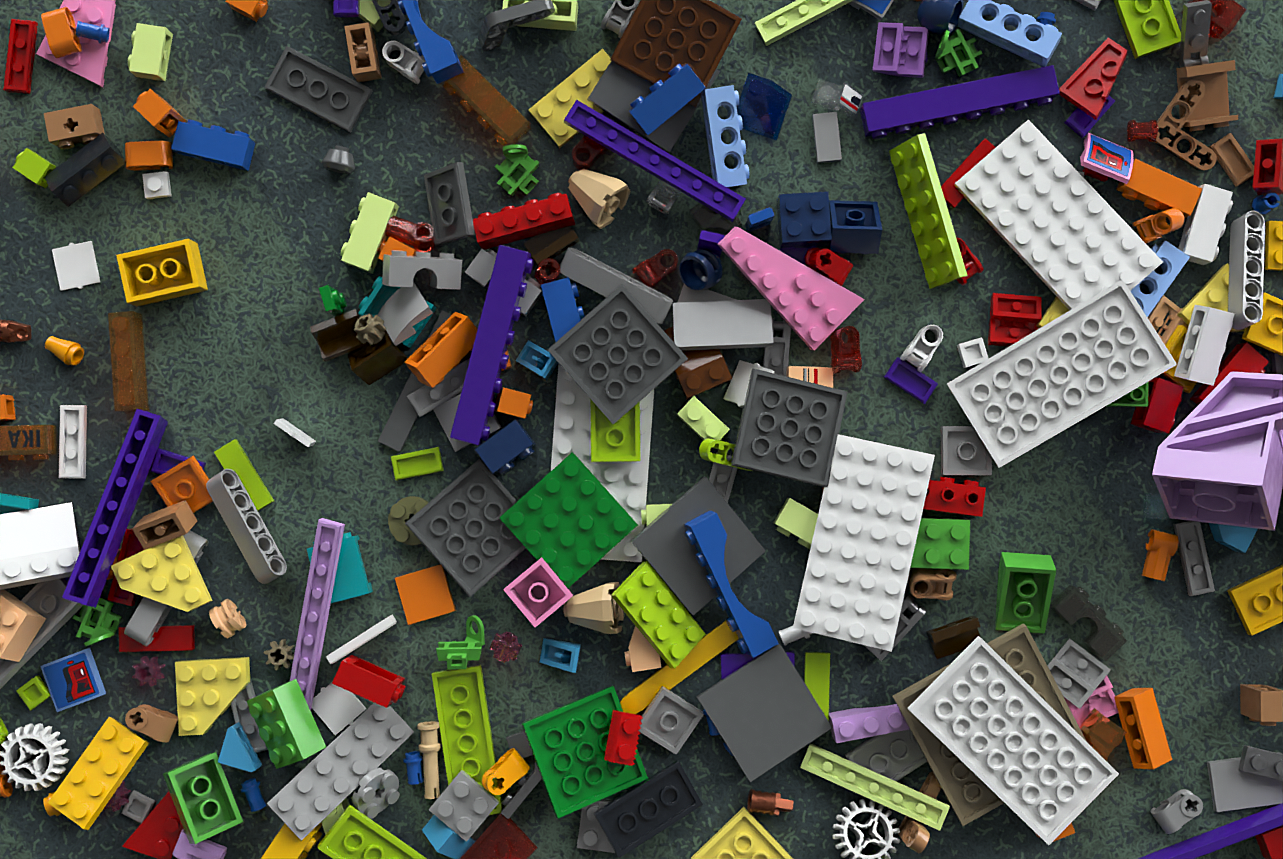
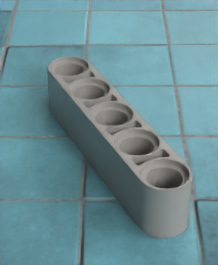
M1257 211L1247 212L1234 220L1230 226L1228 312L1235 314L1232 328L1236 330H1242L1259 322L1263 316L1265 221L1263 216Z
M568 247L558 269L563 275L605 297H608L623 284L654 321L659 324H663L673 302L666 295L571 247Z
M224 469L209 479L206 483L208 493L255 578L262 584H268L285 574L287 570L286 562L236 472L232 469Z
M190 530L183 536L197 565L203 554L202 549L208 545L209 541ZM143 597L127 624L124 634L148 646L154 639L152 637L154 632H158L172 606Z

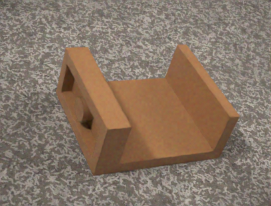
M1235 60L1176 68L1178 91L1185 82L1195 79L1202 81L1206 87L1204 97L1182 127H1189L1190 131L1204 130L1206 124H1213V128L1229 126V121L1238 120V115H1229L1227 71L1235 70ZM1188 86L1189 95L1185 99L1180 97L1179 100L1191 106L1192 103L1187 101L1191 96L1198 95L1196 91L1197 86ZM1179 105V115L1182 118L1185 110Z

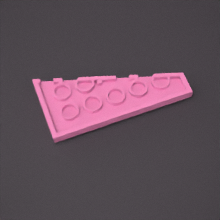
M63 0L60 8L68 7L73 15L76 26L78 21L97 26L104 24L105 27L110 29L109 40L107 43L103 42L100 44L98 40L79 37L82 47L81 52L55 58L45 35L36 54L103 87L105 66H107L108 60L107 52L111 40L116 8L115 0Z
M734 227L717 244L811 350L815 351L865 300L739 227Z

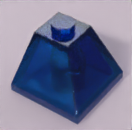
M748 73L739 99V105L737 106V114L742 118L743 129L777 140L792 94L772 80Z

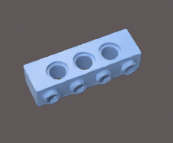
M969 0L958 21V27L1042 67H1046L1062 35L1056 27L1049 24L1043 25L1028 14H1019L1009 5H1000L992 0ZM985 15H991L992 17H994V19L991 21H986L982 17ZM1012 25L1016 30L1008 31L1004 27ZM1034 35L1038 40L1030 41L1027 39V36Z
M734 85L704 89L700 94L712 178L725 187L747 184V179H749V168L747 164L744 165L743 155L746 154V145L740 136L743 123L741 116L737 114L736 106L739 105L738 91H734ZM720 106L725 107L728 111V116L725 120L721 119L717 114ZM723 131H728L731 135L729 144H725L721 140V133ZM727 155L732 156L735 161L731 169L727 168L724 164V159Z
M1166 240L1160 245L1154 244L1151 248L1163 261L1160 264L1163 270L1162 275L1152 271L1131 290L1132 295L1147 317L1190 258V256ZM1140 284H1145L1148 287V294H1143L1140 291Z

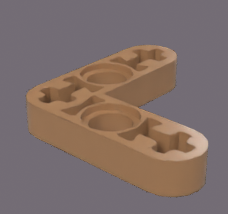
M1195 79L1187 81L1181 86L1153 126L1151 137L1157 144L1194 168L1208 170L1216 163L1217 156L1215 152L1181 130L1206 93L1204 83ZM1188 86H1197L1196 91L1198 95L1191 96L1187 101L1192 103L1191 106L1179 100L1180 97L1185 99L1189 95ZM1175 105H1181L1185 110L1184 116L1180 119H1175L1171 114V110ZM1167 127V134L1173 137L1177 133L1179 136L1173 141L1167 137L1160 139L1158 129ZM1181 139H1186L1190 143V148L1186 153H1181L1177 149V144ZM1194 151L1200 155H1205L1207 153V159L1209 160V163H1204L1200 165V158H1198L1197 156H1192L1191 159H1189L1188 157Z
M933 772L928 774L919 792L936 799L941 786ZM905 815L899 826L900 833L898 835L907 847L917 853H921L929 841L930 833L921 822Z

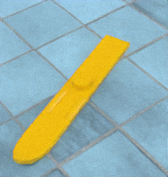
M724 621L704 636L675 669L670 668L666 664L624 696L620 701L623 712L637 714L650 705L662 686L671 690L737 641L739 638L736 631L732 632L727 621Z

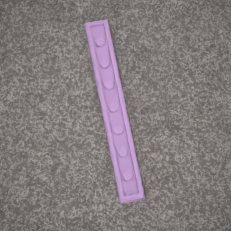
M324 518L318 520L290 681L297 679L310 710L313 703L345 524Z

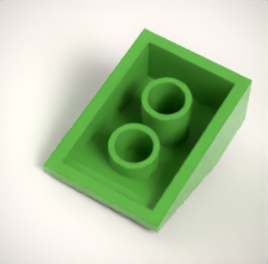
M1001 552L998 570L995 630L1010 631L1021 624H1025L1031 633H1045L1056 575V568L1051 555Z

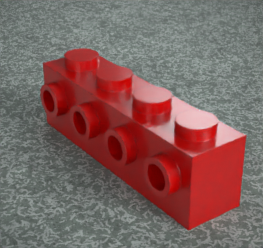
M554 193L549 195L548 199L540 201L537 199L529 200L519 207L507 206L502 208L501 212L494 214L490 212L482 213L476 219H473L477 242L481 249L485 250L575 225L567 194Z
M940 477L939 481L929 480L923 509L982 517L986 487H978L979 482L964 480V484L954 483V478Z

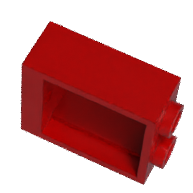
M350 655L342 660L332 684L385 708L389 707L392 703L396 704L398 699H401L406 688L403 685L404 677L354 655Z

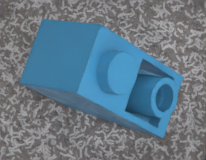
M1209 523L1214 541L1236 552L1246 553L1257 531V528Z

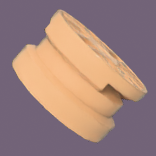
M229 599L221 602L220 607L216 606L209 610L212 623L216 629L219 627L222 630L220 633L225 638L235 635L236 630L241 631L246 627L245 618L240 614V611H236L237 606Z

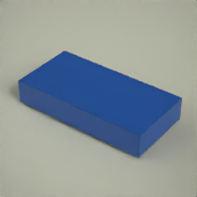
M769 207L749 215L745 223L747 232L749 233L770 225L775 216L772 208Z

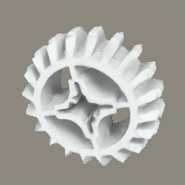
M31 723L25 725V727L17 728L15 733H10L7 736L8 740L1 744L5 750L0 751V756L4 758V760L0 761V766H5V770L1 774H9L10 776L7 782L16 781L15 788L24 786L25 791L32 789L39 791L43 787L51 786L52 782L58 781L60 779L59 774L64 773L66 770L63 764L69 761L66 757H62V755L68 753L69 749L61 748V745L66 740H57L60 732L51 734L52 727L47 726L44 728L41 723L35 726ZM31 739H36L45 745V747L38 746L36 742L32 741ZM18 749L20 750V753H21V756H20V759H19V760H18V757H17ZM41 753L36 759L26 762L33 754ZM48 754L50 757L49 766L46 763V757ZM22 768L29 769L35 776L26 773Z
M864 799L859 800V808L854 801L851 802L850 808L852 811L847 807H843L842 812L845 814V817L842 815L836 816V819L842 822L841 825H833V829L840 830V834L833 835V839H841V843L835 845L836 849L845 848L841 853V857L845 858L850 854L849 859H881V857L891 859L887 851L891 853H896L897 851L891 843L900 842V839L893 837V834L900 833V829H892L891 826L897 823L896 818L891 820L887 818L892 812L887 810L882 813L884 807L882 804H879L874 809L875 802L873 800H869L866 807ZM858 813L872 814L864 825L851 820ZM878 820L882 823L885 831L884 840L876 831ZM869 827L868 833L873 839L866 838L863 841L864 834L860 829L865 830ZM847 828H850L856 836L854 848L848 840ZM868 843L881 847L873 855L861 854L862 849Z

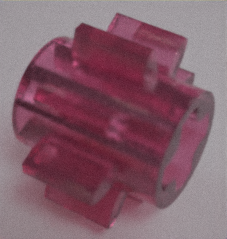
M506 631L501 635L496 633L489 649L494 650V658L505 663L510 659L516 660L522 645L518 644V637L515 634Z
M147 656L142 657V664L137 663L132 666L136 669L135 675L132 678H137L140 681L139 686L149 682V685L152 687L157 685L156 679L165 677L161 673V668H164L165 664L160 665L157 662V656L153 657L150 661ZM146 667H149V672L152 673V675H147L148 671L145 670Z
M125 781L120 784L114 793L115 797H111L103 810L112 807L113 812L121 809V805L129 803L127 797L131 790L124 786Z

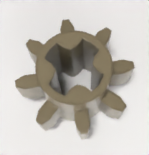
M371 314L361 316L355 324L354 331L358 333L356 338L363 344L368 342L372 345L380 342L386 330L382 325L384 321L378 315L374 317Z
M282 639L279 645L276 641H272L270 643L272 649L264 651L269 659L266 664L272 663L275 665V670L280 669L281 664L286 669L291 666L289 660L294 659L292 649L295 645H286V639ZM279 650H281L282 655H285V657L280 660L279 655L276 654V652Z

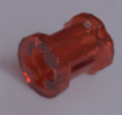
M1130 120L1128 122V142H1134L1136 139H1148L1149 142L1156 140L1158 135L1156 120H1150L1149 122Z
M551 258L543 259L535 271V278L539 284L555 281L560 273L558 262ZM545 269H549L550 276L545 275Z

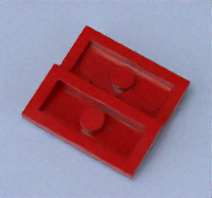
M993 293L990 307L988 345L1009 347L1038 330L1039 327L1036 325L1042 319L1041 297Z

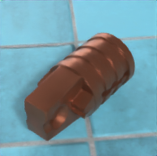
M0 320L1 342L31 340V325L11 320Z
M750 789L747 810L748 812L768 813L769 815L779 816L780 811H793V800L782 799L780 793Z

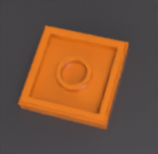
M194 455L150 481L167 507L186 500L194 513L213 502L206 488L209 478Z
M441 564L395 578L408 625L456 611L445 570Z

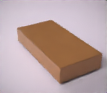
M1231 133L1209 147L1215 152L1217 161L1235 187L1254 175V165Z

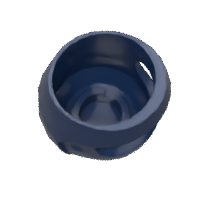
M923 0L917 12L920 26L926 27L929 33L941 35L945 30L950 31L949 34L953 33L963 11L964 2L963 0Z
M701 249L687 253L679 265L680 277L683 283L693 290H707L718 284L722 278L721 260L710 250Z

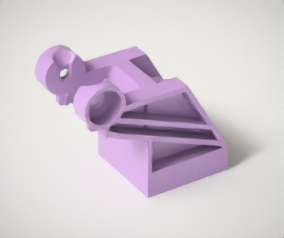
M1230 372L1158 446L1152 476L1170 518L1275 531L1283 489V375Z

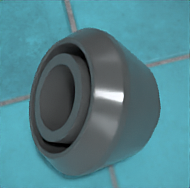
M335 145V148L329 149L322 160V164L327 170L342 174H351L355 171L353 154L349 153V148Z

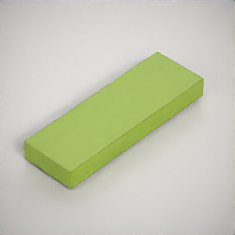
M237 439L232 440L214 452L224 469H232L239 476L257 511L274 502V499Z
M805 652L804 683L829 721L830 653Z

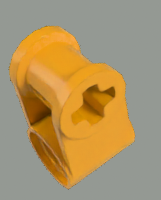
M512 748L504 753L482 776V786L494 795H501L516 781L521 779L529 771L530 766L517 750ZM494 777L497 778L498 785L496 787L493 786L492 779Z

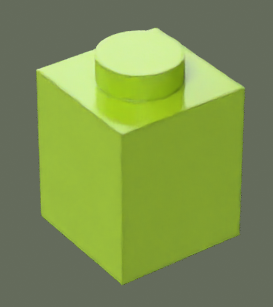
M28 148L16 157V163L12 167L44 188L48 186L45 176L57 168Z

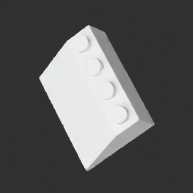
M72 502L0 515V590L71 576L80 553Z

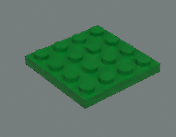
M573 452L500 517L502 522L537 561L542 557L567 588L573 585L638 526L635 520Z
M609 686L521 723L553 811L558 819L648 779L637 749L635 750L637 754L634 755L636 759L633 760L635 763L633 766L604 760L613 710L623 712L614 686Z

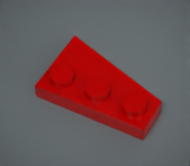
M1107 38L1059 88V95L1097 121L1126 59L1128 50Z
M169 791L122 847L157 859H172L173 851L184 828Z

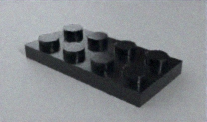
M675 761L593 814L617 857L620 858L703 804L680 762Z

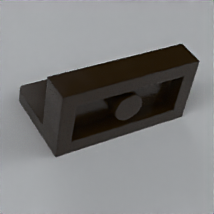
M568 226L535 235L527 240L524 246L540 268L566 251L568 247L577 244L579 238L574 230Z
M356 309L310 327L311 333L320 347L322 359L325 362L369 345L368 342L363 344L356 338L358 333L354 329L357 320L360 318Z
M386 330L380 342L372 345L369 344L347 354L352 371L368 385L373 384L404 364L407 360V356L394 345Z
M972 615L926 631L935 657L940 659L965 650L978 636L980 637L977 629L981 627L978 618Z

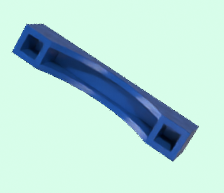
M399 0L398 4L403 15L407 14L409 21H406L408 30L412 36L415 35L417 41L414 42L415 48L419 56H424L426 61L422 63L428 77L432 76L438 84L464 73L457 53L450 41L437 35L423 22L418 7V0Z
M708 511L685 523L684 525L687 529L685 536L698 552L695 554L701 567L705 566L708 573L706 580L712 589L715 588L718 594L716 601L729 617L726 619L732 632L736 631L739 638L736 642L743 654L747 653L754 658L778 645L779 643L769 622L749 612L738 601L730 587L724 564L727 533L718 514Z

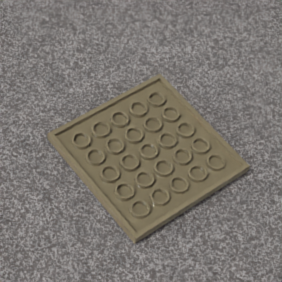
M1021 624L988 642L987 644L1086 741L1027 626ZM947 665L892 697L959 822L964 826L1004 804V802L908 709L949 666Z

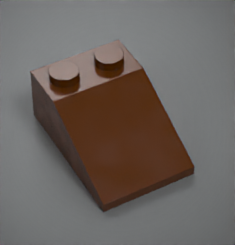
M674 327L664 330L674 342ZM719 349L682 350L688 360L674 371L686 400L732 380V376Z

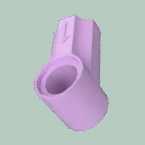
M182 829L173 851V856L178 859H224L227 847L207 839L197 844H189L186 833Z

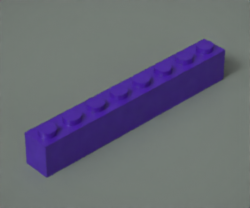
M1054 65L866 102L861 105L860 114L865 137L872 136L873 139H879L887 136L888 132L896 131V134L907 133L911 131L910 128L919 126L920 130L933 127L934 123L943 121L944 125L958 122V118L967 117V120H974L980 118L982 113L990 112L991 115H998L1004 113L1007 108L1014 107V110L1018 111L1028 108L1029 104L1038 103V106L1052 103V99L1060 94Z
M499 245L450 438L481 445L483 440L487 441L489 437L490 427L487 426L489 417L494 416L496 410V403L493 402L495 393L500 392L503 379H500L501 370L506 369L509 355L505 353L508 345L511 346L514 340L515 331H512L514 321L518 322L521 307H518L520 297L524 298L527 290V283H524L526 273L530 274L534 260L530 259L531 254L529 252Z
M136 409L62 598L96 608L111 570V565H113L168 424V421L163 417Z

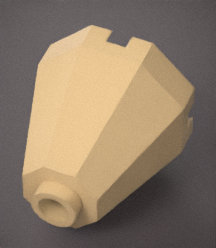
M586 169L575 171L568 181L569 190L592 223L600 229L611 224L615 219L611 217V214L618 207L622 210L631 192L627 188V184L620 179Z
M609 582L572 596L564 603V616L568 617L570 623L606 634L621 632L622 626H618V621H623L624 619L623 610L611 596L616 588L620 586L619 582Z

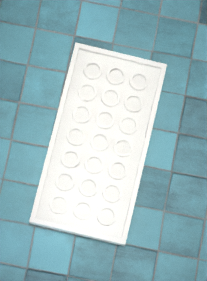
M1029 120L1023 123L954 184L967 201L1069 310L1122 279L1131 291L1163 263Z
M1122 279L950 381L947 385L996 465L1000 468L1176 366L1177 363Z
M559 364L551 471L573 452L638 524L635 529L601 559L642 562V554L633 545L631 540L644 529L645 525H642L641 510H646L654 389L640 401L641 461L591 462L590 398Z
M838 434L828 487H824L793 628L892 652L935 455Z
M979 636L908 707L941 742L1048 845L1119 775L1103 757Z

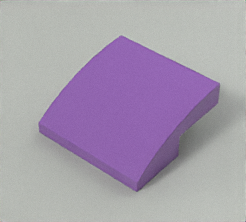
M878 22L873 72L923 78L929 36L928 29L926 27H906L903 23Z

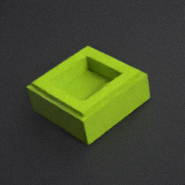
M39 675L16 690L29 710H33L51 697L49 689Z

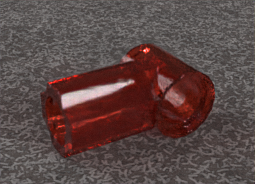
M397 216L390 217L385 230V236H390L398 241L412 245L417 252H431L434 249V230L430 224L426 222L416 224Z

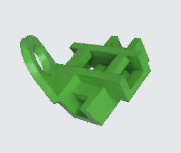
M960 29L956 30L955 34L950 37V31L945 30L935 55L943 75L955 69L960 77L978 68L975 59L983 53L981 50L976 51L973 45L976 41L975 37L965 41Z
M525 145L504 146L503 155L506 159L500 166L498 164L495 166L503 175L497 184L512 196L518 189L527 196L539 182L532 176L533 172L539 167V162L532 160L528 156V149Z
M99 598L96 608L83 605L79 615L73 616V619L82 622L76 637L85 636L90 638V641L84 643L85 647L110 638L116 633L122 616L110 612L114 603Z
M472 615L467 618V636L465 641L438 642L439 648H436L438 660L447 661V670L466 669L468 661L480 660L482 646L485 645L484 626L478 616ZM473 621L478 626V633H475L472 628Z

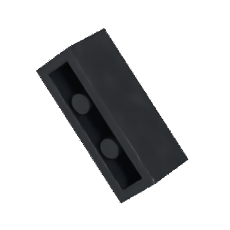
M102 132L46 175L45 179L51 192L69 207L123 166L126 161L118 147Z

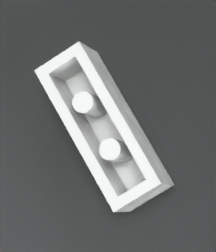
M1203 184L1199 186L1202 188V191L1192 214L1187 217L1178 249L1190 256L1188 261L1206 265L1213 262L1219 253L1217 245L1219 238L1222 237L1226 229L1224 221L1233 205L1231 200L1233 192Z
M1194 306L1174 376L1214 386L1215 379L1219 373L1222 355L1226 349L1228 335L1233 326L1234 313L1206 306Z

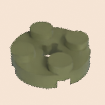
M410 496L399 500L391 507L388 525L397 541L407 545L422 543L405 523L406 519L410 518V514L415 515L429 503L427 500L417 496Z

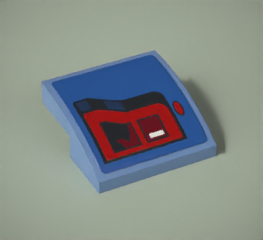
M90 648L40 666L57 712L106 694Z

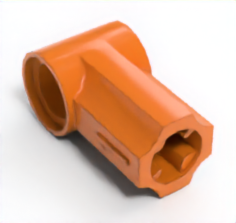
M1152 529L1148 533V536H1150L1149 543L1145 545L1148 552L1142 576L1165 581L1170 558L1177 551L1179 539L1177 535Z

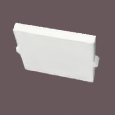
M92 241L79 244L70 243L69 246L52 249L60 291L77 287L82 289L83 286L100 283Z
M740 360L724 400L735 403L740 408H743L752 369L770 373L775 371L761 367L758 363L751 364Z
M277 419L274 422L276 426L307 447L315 444L316 441L285 419Z
M332 683L326 688H321V692L313 698L311 707L335 736L348 724L351 725L354 722L353 720L366 710V707L354 693Z

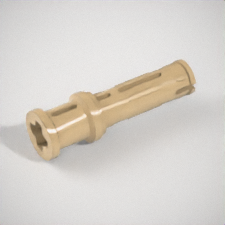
M430 721L417 725L421 737L419 750L423 753L425 799H435V796L436 798L440 796L438 751L441 748V743L438 742L437 729L439 728V722Z

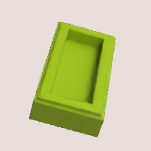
M439 447L391 456L395 480L444 471Z

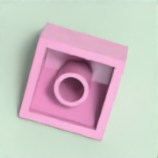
M542 557L503 589L534 627L538 626L573 596Z

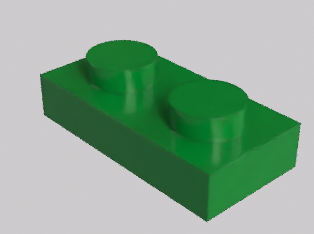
M329 285L320 287L319 291L326 312L335 317L344 314V307H347V303L343 293L339 294L338 290Z

